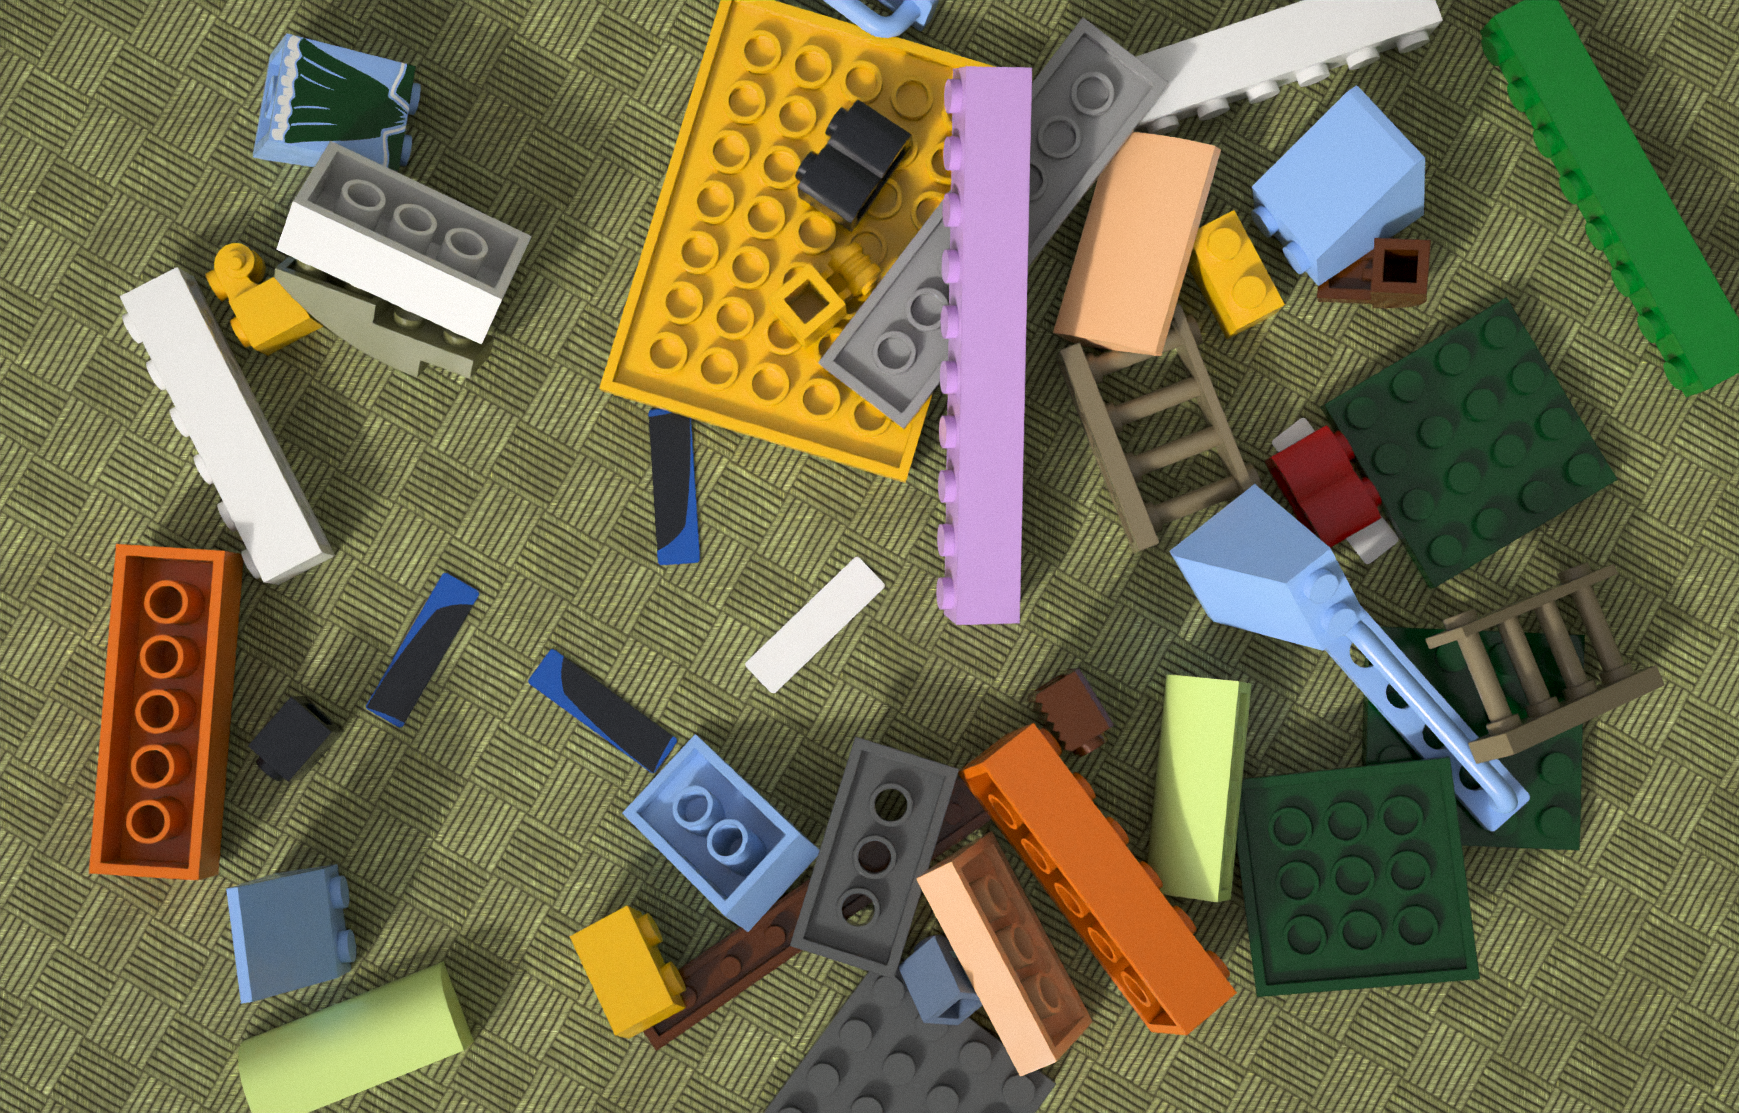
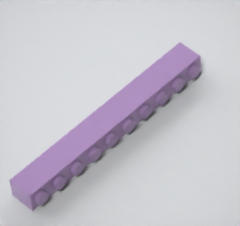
M965 66L953 69V79H947L944 91L946 113H952V136L946 137L943 149L944 167L946 170H951V193L944 195L942 207L944 226L950 227V249H945L942 255V278L944 283H949V305H944L942 308L941 333L943 338L949 339L948 361H942L940 367L941 391L943 394H948L947 415L941 416L939 423V440L941 447L947 448L946 470H941L938 478L939 499L941 503H946V524H940L937 533L939 555L945 556V577L938 578L936 595L939 609L944 610V615L956 625L1020 623L1032 68Z

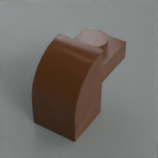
M1375 238L1373 250L1318 286V302L1372 304V308H1405L1424 304L1427 301L1431 240Z

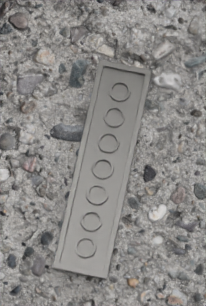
M1083 17L1032 83L1028 268L1169 84L1167 80ZM943 200L818 362L825 370L904 430L939 386L942 361H948L949 339H944L941 333V312L944 305H949V283H944L942 278V255L945 249H950V227H945L943 223Z

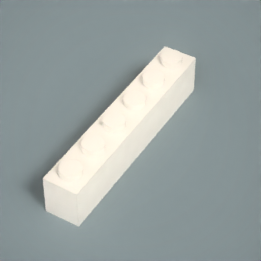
M1302 0L1136 56V58L1167 80L1169 84L1133 132L1143 133L1148 131L1149 134L1164 135L1177 129L1180 126L1179 120L1197 114L1201 121L1217 117L1230 109L1229 103L1248 98L1250 104L1258 103L1277 95L1280 92V86L1298 81L1300 87L1317 83L1330 75V69L1348 64L1349 70L1370 65L1380 58V52L1397 47L1399 53H1406L1420 48L1430 42L1429 36L1443 21L1436 0Z
M176 267L121 295L120 298L128 312L122 315L124 325L138 344L143 342L151 360L146 362L147 370L160 390L166 389L175 405V407L170 409L171 418L184 437H191L199 453L193 457L194 463L202 478L209 485L214 483L223 500L217 504L219 513L232 532L238 530L246 546V549L241 551L242 558L253 577L256 579L262 578L264 583L280 585L334 557L335 554L194 276Z

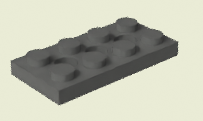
M855 736L790 943L791 947L892 979L895 978L922 891L916 878L929 868L959 768ZM896 789L905 796L907 808L900 818L886 820L877 813L875 800L883 790ZM870 841H879L888 847L891 859L885 869L879 872H871L862 867L858 855L864 844ZM852 894H864L874 904L873 916L863 924L851 923L843 914L842 905L846 898Z

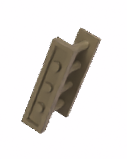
M1177 304L1162 353L1176 348L1188 377L1186 379L1114 406L1112 402L1104 404L1097 384L1103 382V376L1152 358L1154 355L1115 350L1098 356H1094L1092 352L1085 355L1081 344L1077 343L1060 350L1055 358L1133 554L1159 544L1156 533L1163 530L1162 525L1233 497L1237 498L1254 484L1262 489L1260 478L1251 462L1244 464L1197 347V345L1203 343L1199 326L1192 314L1185 316L1181 304ZM1196 398L1207 428L1135 456L1131 451L1124 454L1116 435L1123 432L1122 426ZM1216 447L1227 475L1226 478L1153 505L1151 501L1143 503L1136 485L1143 481L1142 475Z
M1588 562L1557 573L1560 584L1479 617L1475 608L1444 619L1443 623L1446 630L1425 639L1429 649L1457 640L1490 720L1486 724L1489 734L1468 743L1476 764L1515 755L1664 686L1656 665L1633 671L1631 663L1624 664L1592 585L1617 575L1618 572L1614 564L1594 571L1591 570ZM1566 595H1572L1603 672L1598 674L1602 683L1596 685L1594 679H1587L1555 600ZM1533 609L1566 685V688L1562 690L1565 700L1560 702L1557 696L1550 697L1517 617ZM1494 625L1498 628L1529 705L1524 707L1527 717L1520 719L1518 713L1512 714L1479 635L1480 631Z

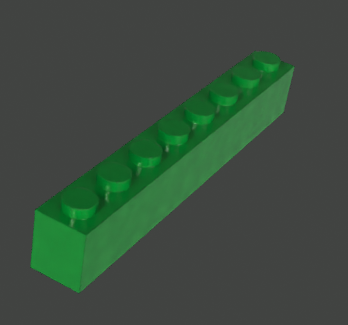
M1523 0L1493 16L1480 30L1483 52L1488 61L1493 66H1499L1508 82L1507 92L1514 107L1520 112H1525L1534 128L1533 138L1538 150L1544 157L1551 158L1560 174L1559 185L1564 196L1570 203L1577 204L1587 222L1585 224V231L1590 242L1596 249L1603 250L1613 268L1611 270V277L1616 288L1623 296L1630 298L1639 314L1637 322L1642 334L1649 342L1656 344L1665 360L1663 368L1669 382L1676 389L1682 390L1685 397L1704 392L1738 374L1739 318L1559 1Z

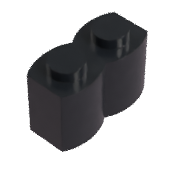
M857 100L849 111L841 107L836 112L825 132L830 137V140L819 154L814 151L809 152L795 174V178L800 181L797 186L798 197L851 232L862 220L883 186L898 168L912 143V134L860 100Z

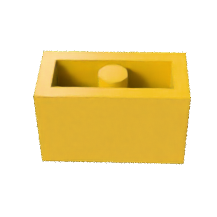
M1235 210L1198 228L1188 268L1226 339L1274 316L1285 304Z
M627 905L569 936L615 1036L630 1039L686 1008L680 996V993L686 991L684 981L673 962L670 961L665 964L657 947L659 943L663 942L662 935L649 913L642 915L641 911Z

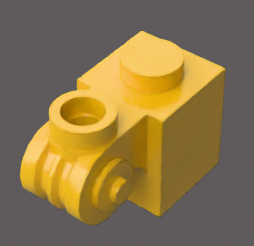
M857 241L834 249L830 253L832 259L827 264L829 268L819 274L813 265L809 263L768 298L771 310L805 349L809 348L847 315V302L854 296H859L862 293L866 296L875 288L873 284L878 281L877 276L882 272V269L876 263L870 261V255L863 253L864 248Z
M241 243L225 245L217 253L214 269L206 273V278L212 290L221 301L229 298L228 302L236 317L230 320V323L244 347L252 346L253 349L269 356L323 327V324L296 302L274 277L258 284L263 279L266 270L265 262L259 254Z

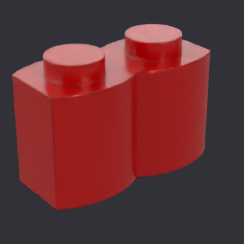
M1325 425L1264 461L1279 490L1292 507L1297 520L1331 548L1381 519L1382 517L1377 507L1382 504V500L1373 483L1367 477L1360 479L1354 472L1350 460L1354 459L1355 456L1346 437L1340 431L1333 433Z

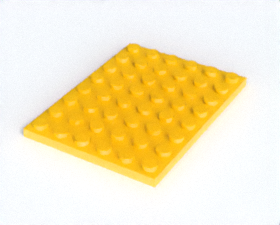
M721 0L599 389L606 393L906 483L932 395L904 430L818 363L872 291L866 296L863 293L859 296H854L847 302V315L807 349L801 345L771 310L768 298L809 263L813 265L819 274L829 268L827 264L832 259L830 253L834 249L846 244L850 245L856 241L864 248L863 253L870 255V261L876 263L882 269V272L877 276L878 281L873 284L876 288L944 199V195L951 190V170L945 169L943 160L945 139L947 136H952V113H946L944 105V91L947 79H953V69L965 66H996L899 37H875L855 24L775 0ZM857 100H860L912 134V143L898 168L883 186L862 220L851 232L798 197L797 186L800 181L795 178V174L809 152L814 151L819 154L830 140V137L825 132L836 112L841 107L849 111L852 105Z

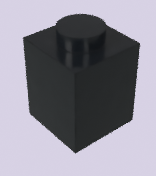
M294 696L289 698L248 747L259 756L255 762L263 772L276 781L281 782L284 778L290 782L302 780L345 731L306 696Z

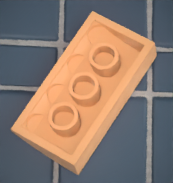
M1133 132L1098 177L1053 333L1074 344L1080 343L1081 346L1162 356L1221 149L1214 145L1164 135Z
M990 831L949 855L917 877L916 880L1021 1077L1057 1062L1093 1021L995 835Z

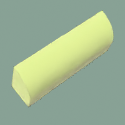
M1166 675L1147 862L1161 879L1163 887L1160 891L1164 895L1211 902L1231 900L1252 683Z
M443 961L244 1040L239 1047L238 1065L242 1087L251 1113H309L462 1052L474 1040Z

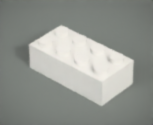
M330 141L292 202L276 250L482 345L532 236Z

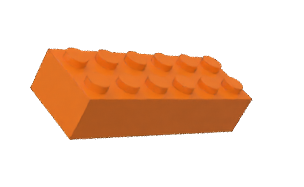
M116 544L89 874L197 881L219 874L244 562L242 554L221 550Z
M1034 723L1005 734L959 770L958 775L1149 1030L1153 1033L1188 1035L1237 993L1227 980L1230 977L1227 966L1214 952L1204 950L1193 935L1196 932V927L1191 918L1180 907L1176 905L1172 907L1160 891L1163 884L1157 873L1146 862H1138L1126 846L1129 843V838L1124 829L1113 818L1109 816L1107 818L1104 817L1093 802L1096 795L1087 780L1077 772L1072 774L1059 756L1062 754V749L1053 735L1044 728L1038 729Z

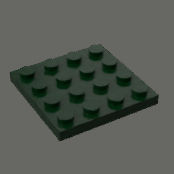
M1507 297L1320 407L1334 431H1340L1351 445L1355 456L1352 459L1361 476L1363 478L1367 477L1377 489L1382 500L1380 505L1382 511L1429 589L1436 588L1618 480Z
M1381 627L1479 738L1489 734L1486 724L1490 722L1457 640L1429 649L1426 638L1441 633L1446 629ZM1480 631L1479 635L1512 714L1518 713L1520 719L1527 717L1524 707L1529 705L1499 631ZM1524 632L1550 697L1557 696L1559 702L1565 700L1562 690L1566 688V685L1544 633ZM1569 634L1584 669L1585 635ZM1366 656L1364 660V668L1372 665V663L1366 658ZM1389 683L1386 695L1390 704L1396 708L1408 706L1407 702ZM1363 695L1362 765L1421 759L1371 701ZM1583 723L1515 755L1498 759L1529 793L1530 800L1497 830H1485L1456 798L1462 846L1580 850ZM1425 724L1422 733L1426 744L1433 749H1440L1445 746ZM1462 765L1459 777L1463 786L1469 790L1481 787Z
M1450 756L1242 778L1236 842L1257 997L1480 979Z

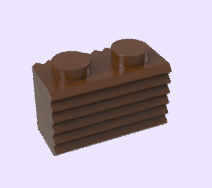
M1079 668L1068 669L1028 694L1027 702L1034 703L1032 710L1040 712L1038 720L1045 721L1044 729L1051 730L1050 733L1057 740L1061 749L1072 751L1074 755L1079 754L1080 757H1083L1108 741L1104 732L1114 726V723Z

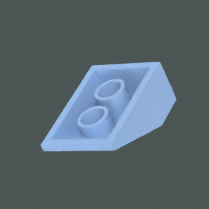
M696 734L622 813L725 917L747 932L752 929L814 861L820 851L800 830Z
M337 864L273 873L226 889L241 1004L336 979L351 971L350 962H354L356 959V942L352 930H346L343 908H347L349 905V889L345 876H339Z

